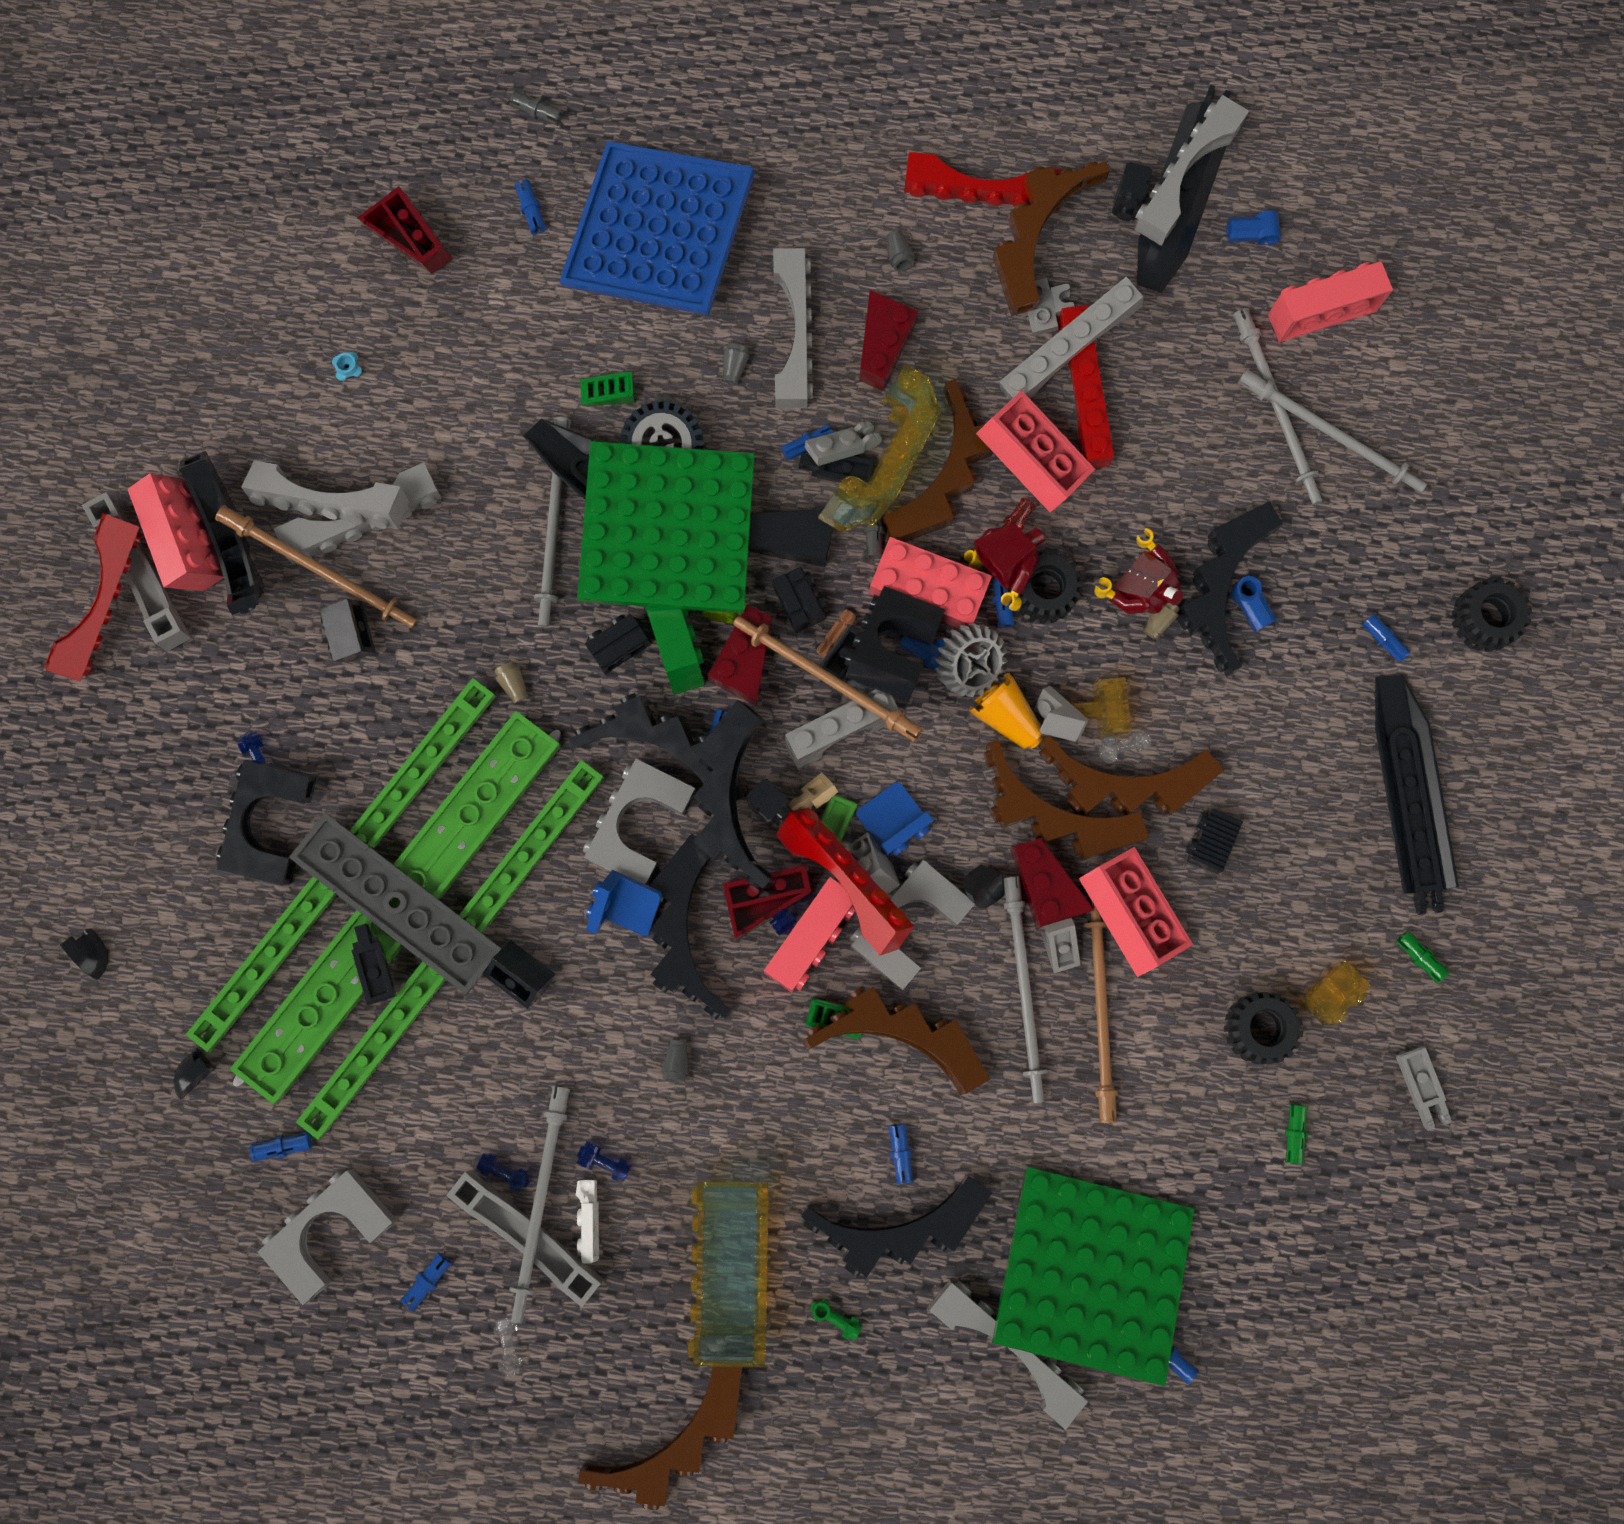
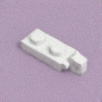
M597 1180L577 1181L576 1196L581 1202V1209L577 1211V1224L581 1226V1238L577 1242V1254L581 1256V1263H593L599 1259Z

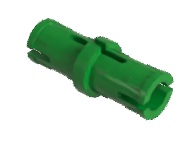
M1409 930L1396 940V944L1413 959L1412 963L1415 966H1420L1435 983H1439L1450 973L1432 954L1433 951L1421 944Z
M1289 1105L1288 1130H1285V1136H1287L1285 1162L1304 1165L1305 1139H1308L1309 1134L1306 1133L1308 1107Z

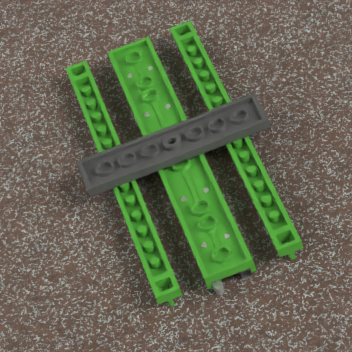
M473 678L350 831L330 815L324 813L289 858L313 877L186 1033V1036L206 1052H212L333 899L338 895L354 907L356 912L229 1069L236 1075L233 1081L234 1086H242L247 1083L269 1102L276 1105L281 1102L364 997L351 951L353 950L352 943L358 942L354 927L369 924L372 936H378L380 942H382L388 965L403 946L421 959L422 963L396 994L397 997L392 999L296 1121L298 1125L317 1140L323 1138L446 980L464 994H469L485 973L491 959L502 949L486 937L483 932L604 779L601 774L581 760L463 911L458 915L440 899L561 748V745L558 743L561 739V732L559 730H554L548 735L515 711L395 863H390L374 850L377 844L495 699L496 696ZM478 691H480V693L476 696L472 703L469 704L470 700L475 696V694ZM586 772H588V774L585 776L582 782L577 786L581 778L585 775ZM210 1024H212V1026H211L210 1029L206 1032V1034H205L203 1037H201V1035H202V1034L204 1033V1031L208 1028V1026H209ZM322 1111L313 1124H310L317 1114Z

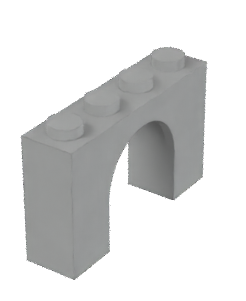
M876 689L865 694L891 711L898 710L892 695ZM851 701L785 734V747L797 770L821 759L823 752L845 737L867 728L870 733H873L887 725L885 720L855 701Z
M635 759L633 764L629 763L622 774V778L625 780L620 789L615 788L609 799L611 806L607 814L603 812L596 824V827L599 829L594 838L589 837L583 852L586 853L584 858L587 861L609 872L614 870L645 885H649L659 865L623 844L619 834L620 820L628 808L644 801L658 803L684 816L696 794V789Z
M924 860L920 865L914 862L904 874L908 878L904 884L888 893V897L898 908L913 902L926 904L937 911L954 927L960 923L975 905L965 894ZM860 927L850 938L853 941L850 947L901 991L921 969L899 949L880 956L862 936Z
M343 1169L338 1171L329 1180L331 1185L324 1192L321 1190L315 1192L306 1201L309 1205L302 1212L299 1210L293 1212L284 1221L287 1225L279 1233L277 1230L270 1233L262 1241L264 1246L258 1251V1254L302 1305L310 1302L332 1282L313 1260L307 1248L308 1230L319 1215L324 1212H336L344 1215L369 1243L378 1240L398 1221L354 1169L345 1172Z

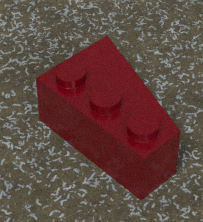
M400 186L357 217L367 229L431 274L453 259L415 204Z
M805 864L770 872L777 880L768 889H763L762 887L757 889L746 878L722 883L735 941L811 895Z

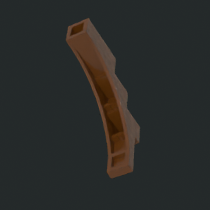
M1107 161L1099 164L1098 162H1090L1083 166V168L1074 171L1066 169L1057 176L1053 166L1047 168L1043 166L1036 167L1027 173L1024 186L1030 205L1023 203L1011 210L1008 220L1015 242L1007 240L995 247L992 257L1011 316L1037 309L1040 301L1034 277V253L1037 238L1052 213L1071 195L1080 189L1106 182L1110 172Z
M956 379L945 382L943 391L953 415L954 427L952 447L947 461L933 483L922 494L905 506L883 515L882 523L888 539L892 537L907 542L951 526L954 519L953 516H956V511L952 501H947V499L972 491L976 475L971 465L968 466V464L991 457L993 451L976 434L985 423L976 426L975 415L972 410L968 411L965 404L967 402L966 393L962 386L958 387Z
M1050 735L1038 746L1041 750L1039 752L1041 758L1049 765L1053 763L1059 770L1057 775L1060 780L1067 786L1069 784L1073 786V789L1066 794L1069 798L1067 803L1075 813L1081 812L1083 816L1108 795L1112 799L1110 801L1111 805L1120 814L1124 812L1125 815H1129L1152 795L1155 799L1153 803L1156 808L1163 814L1167 812L1170 816L1224 771L1222 766L1206 749L1191 761L1168 772L1152 776L1127 777L1107 774L1080 764L1070 758Z
M999 740L990 742L986 746L987 751L983 752L987 767L993 768L995 777L992 778L996 793L1002 794V797L996 798L993 801L994 807H991L990 810L994 822H999L1001 828L1033 819L1034 823L1031 824L1033 836L1035 839L1041 838L1044 843L1073 835L1074 839L1071 840L1073 851L1076 856L1080 855L1082 861L1149 839L1141 812L1121 817L1092 818L1069 813L1048 804L1027 789L1007 765Z
M864 986L850 993L851 1000L845 1003L849 1014L845 1010L830 1018L832 1024L825 1028L821 1024L806 1031L808 1037L802 1040L804 1047L808 1051L835 1036L846 1034L880 1035L904 1042L929 1057L949 1077L959 1095L967 1094L990 1080L956 1019L949 1023L946 1018L931 1026L933 1030L931 1032L915 1003L908 1007L905 1002L890 1010L892 1014L890 1016L874 987L865 990Z
M714 1358L710 1382L700 1407L687 1426L669 1444L642 1460L620 1467L606 1468L582 1465L579 1471L578 1483L585 1484V1488L590 1490H601L602 1486L612 1487L615 1492L630 1494L632 1490H637L635 1503L642 1504V1508L658 1510L660 1506L665 1507L670 1471L676 1470V1474L681 1476H693L694 1472L699 1473L704 1436H710V1441L726 1443L727 1439L734 1438L743 1361Z

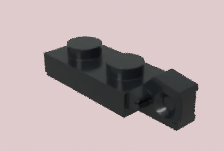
M802 453L799 469L812 471L811 476L818 479L870 489L875 461L851 456L818 466L809 454Z
M369 924L354 927L358 942L352 943L353 950L351 951L366 1004L372 1005L397 997L383 945L379 937L372 936Z

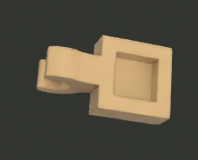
M820 773L801 788L803 794L791 800L788 805L793 811L800 807L801 809L808 807L811 809L813 805L817 809L838 793V790L823 773Z

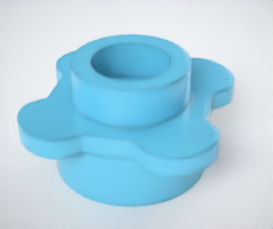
M341 353L333 358L332 364L337 370L336 378L338 380L345 381L348 377H359L361 375L362 369L358 366V355L356 353Z

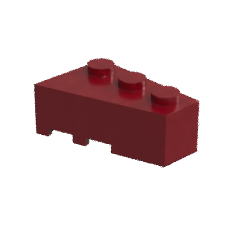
M872 290L869 291L859 381L883 391L916 325L918 311Z
M747 604L744 614L742 613L740 617L758 628L762 624L768 625V634L770 635L772 626L771 616ZM735 626L710 670L708 679L710 683L757 707L768 647L763 643L754 647L751 642L752 637Z
M1041 838L1014 846L1010 850L1018 875L1021 878L1022 888L1036 929L1094 911Z

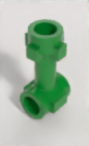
M825 1298L812 1301L810 1305L813 1313L812 1318L815 1321L827 1320L843 1330L842 1337L847 1340L850 1338L855 1341L863 1327L859 1323V1319L852 1316L848 1320L829 1308V1301Z

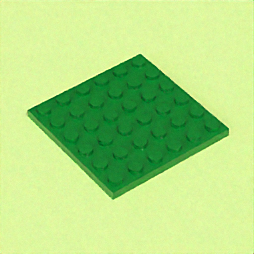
M590 441L577 594L578 602L744 614L754 454Z
M1030 1167L1025 1168L992 1344L1166 1386L1194 1208Z

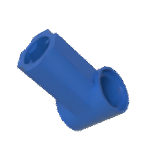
M1269 210L1260 212L1252 217L1228 218L1226 234L1229 243L1257 241L1259 245L1278 243L1281 240L1278 212Z
M1246 576L1232 586L1230 595L1233 601L1239 604L1251 628L1256 632L1275 622L1276 618L1261 592L1262 586L1260 581L1253 576ZM1241 585H1245L1250 589V596L1242 593Z
M903 636L899 646L923 660V663L931 669L933 667L936 669L940 664L936 662L935 658L942 654L938 648H944L946 643L943 639L934 638L930 646Z

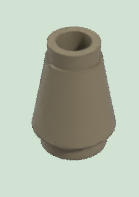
M1167 603L1159 613H1151L1143 632L1151 638L1158 640L1159 636L1178 618L1177 613L1180 608Z
M514 661L494 670L496 681L509 698L512 699L514 704L529 697L520 666H516Z

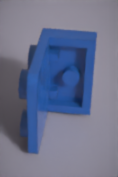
M899 782L892 784L856 812L859 821L872 835L887 857L892 853L895 856L902 853L909 847L907 842L915 836L919 840L931 831L929 826L934 821L928 812L923 813Z
M611 870L603 882L598 881L593 890L592 896L596 898L586 913V917L589 918L586 930L597 934L605 921L609 920L642 936H647L652 928L662 893L637 880Z

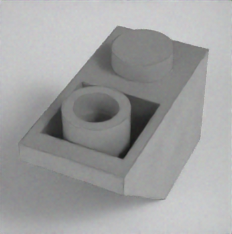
M869 832L856 839L847 847L853 858L887 894L900 886L894 866Z

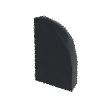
M980 864L964 878V891L968 898L979 908H987L1004 897L1002 873Z
M92 928L85 929L84 934L77 940L71 936L60 944L72 961L87 975L96 980L103 975L108 964V951L101 938Z
M198 1047L175 1070L173 1083L175 1093L179 1099H183L215 1069V1066Z

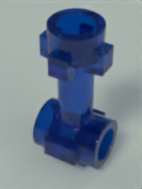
M249 731L241 735V739L236 740L243 755L249 753L252 760L266 763L259 749L264 746V743L257 731L253 733Z
M786 909L775 914L772 917L773 920L769 922L773 930L780 936L781 934L789 935L797 920Z
M586 1141L584 1146H581L577 1157H579L576 1162L577 1164L592 1170L594 1165H597L613 1173L611 1179L616 1181L626 1180L631 1169V1165L627 1164L626 1160L620 1158L619 1162L609 1159L599 1154L602 1149L601 1147Z
M484 1153L476 1167L477 1170L481 1171L480 1174L488 1177L492 1173L508 1181L510 1189L514 1191L529 1186L531 1181L529 1180L527 1170L520 1168L515 1172L497 1163V1156L493 1154L487 1155Z

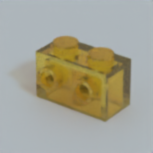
M1348 961L1338 962L1299 1001L1322 1025H1337L1347 1016L1345 1011L1352 1004L1356 1006L1367 997L1365 991L1371 985Z

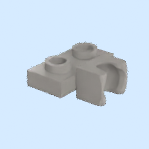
M1047 278L1035 280L1040 301L1037 309L1027 312L1032 336L1058 331L1057 319L1061 309L1075 307L1073 302H1062L1063 299L1070 297L1069 284L1049 288Z

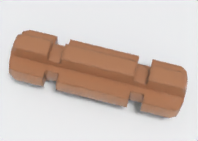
M847 609L841 613L839 621L835 622L825 636V642L822 641L817 648V653L820 656L826 657L839 637H842V633L847 626L855 622V614Z

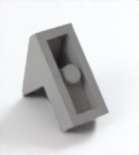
M1051 686L1042 690L1034 707V710L1045 719L1039 731L1042 734L1076 742L1080 739L1089 721Z
M1072 918L1045 925V932H1042L1041 935L1053 972L1057 973L1081 966L1076 929Z

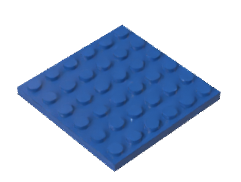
M607 141L559 282L563 287L709 316L755 175L754 168Z

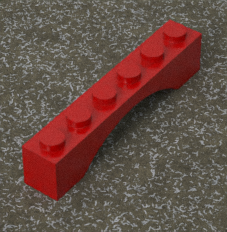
M909 152L904 193H909L914 197L930 195L940 200L956 198L966 203L982 201L992 206L1008 204L1016 207L1023 203L1030 205L1024 186L1027 173L1004 180H983L955 171L943 163L935 154ZM1053 168L1056 176L1065 170Z
M1088 305L1062 308L1058 318L1059 332L1088 309ZM1093 341L1068 362L1075 398L1079 452L1094 468L1109 467L1114 458L1095 342Z
M105 513L102 514L93 537L100 561V583L96 598L82 621L66 635L53 642L44 666L46 671L81 682L82 676H88L92 667V661L89 660L92 650H98L102 640V635H99L102 624H108L112 614V610L108 609L111 600L118 598L122 588V584L118 583L122 573L127 574L132 559L128 558L132 547L137 548L141 538V533L138 532L139 526Z
M809 807L790 811L776 834L778 839L792 855L804 856L818 862L838 879L854 905L862 936L880 956L898 950L914 928V925L907 919L905 913L899 910L888 897V894L876 884L870 874L861 867L853 858L851 852L845 849L834 833L822 823L814 811Z

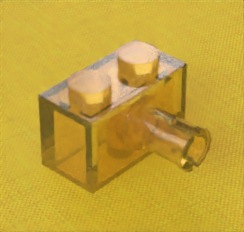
M1125 677L1098 679L1093 685V702L1070 703L1086 718H1096L1099 739L1127 737L1132 732Z

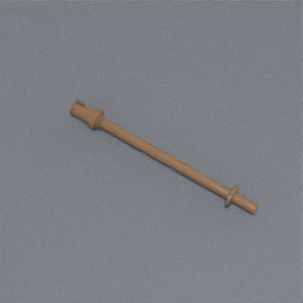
M223 505L217 512L216 521L237 531L236 534L238 536H251L379 609L383 612L382 619L384 621L391 616L410 628H413L416 624V618L395 607L397 599L393 598L389 603L257 528L253 518L249 516L244 517L226 505Z
M740 616L735 619L734 626L752 637L751 642L754 647L763 643L885 720L887 729L890 731L896 730L913 743H916L922 734L919 732H923L924 727L904 716L903 711L900 709L897 711L887 709L768 634V625L762 624L758 628Z
M1090 898V905L1094 911L1090 912L1091 922L1084 923V927L1091 929L1100 1068V1086L1098 1091H1095V1097H1098L1099 1123L1118 1122L1116 1113L1118 1090H1115V1087L1112 1085L1103 943V928H1107L1105 922H1102V917Z

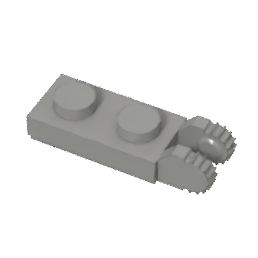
M868 421L861 422L854 428L851 427L806 440L805 448L815 463L820 466L864 453V451L873 447L875 448L882 443V437L877 432L872 434L874 426Z
M1425 1046L1395 1055L1425 1129L1428 1131L1435 1129L1434 1121L1428 1108L1435 1105L1441 1123L1444 1125L1451 1123V1117L1445 1104L1447 1100Z

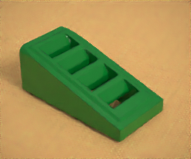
M620 372L580 379L582 406L635 403L634 377L632 372ZM614 384V394H610L609 385ZM620 384H625V392H620ZM599 385H604V395L599 396ZM588 386L594 387V397L589 398Z
M812 998L805 1026L813 1028L821 1024L825 1028L828 1026L826 1022L830 1009L835 1010L834 1015L843 1010L849 1014V1011L845 1006ZM819 1006L824 1007L821 1023L815 1022ZM846 1034L842 1036L860 1040L861 1034Z

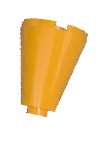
M1006 673L1003 675L1006 680L1002 683L993 682L991 684L992 688L989 690L985 689L983 695H979L975 700L978 704L977 707L970 706L969 711L972 715L1021 748L1030 747L1033 749L1043 740L1042 733L1039 732L1041 725L1010 673Z

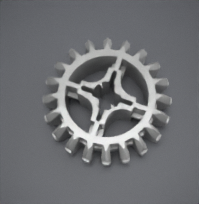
M970 623L968 627L960 625L959 632L951 630L952 637L950 639L943 638L946 644L944 648H938L942 654L935 658L936 662L940 664L935 670L941 675L939 679L948 690L954 691L959 696L966 695L973 698L975 693L983 695L984 688L987 690L992 688L991 683L993 681L1000 682L997 676L999 673H1005L1002 664L1008 661L1003 655L1008 651L1002 646L1004 644L1003 639L998 636L995 630L989 629L986 625H977L975 623Z

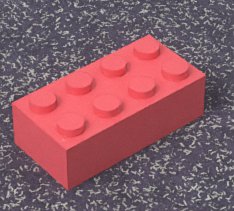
M1381 261L1374 264L1366 262L1357 266L1352 271L1340 270L1332 274L1330 278L1323 280L1315 278L1304 286L1285 288L1281 291L1280 296L1268 313V317L1280 343L1377 312L1393 291V288Z
M1022 390L976 433L1049 512L1066 500L1095 470Z
M149 473L128 488L130 498L164 588L204 591L224 579L210 535L184 479Z
M890 537L871 582L869 594L880 596L883 587L886 586L945 609L941 622L959 629L960 625L968 627L970 623H974L992 576Z
M1135 847L1079 878L1137 977L1160 966L1193 945Z
M829 877L764 969V973L791 993L795 988L799 991L803 988L809 979V975L806 972L811 965L817 968L826 955L823 948L827 942L833 945L842 932V928L839 925L844 919L849 922L856 912L847 891L840 883Z

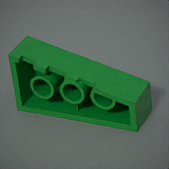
M646 607L673 695L705 686L699 664L704 663L699 647L694 649L692 641L696 640L692 624L686 625L684 619L689 617L687 609Z

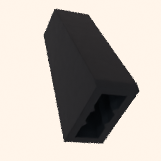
M825 508L750 513L748 551L825 568L837 509Z

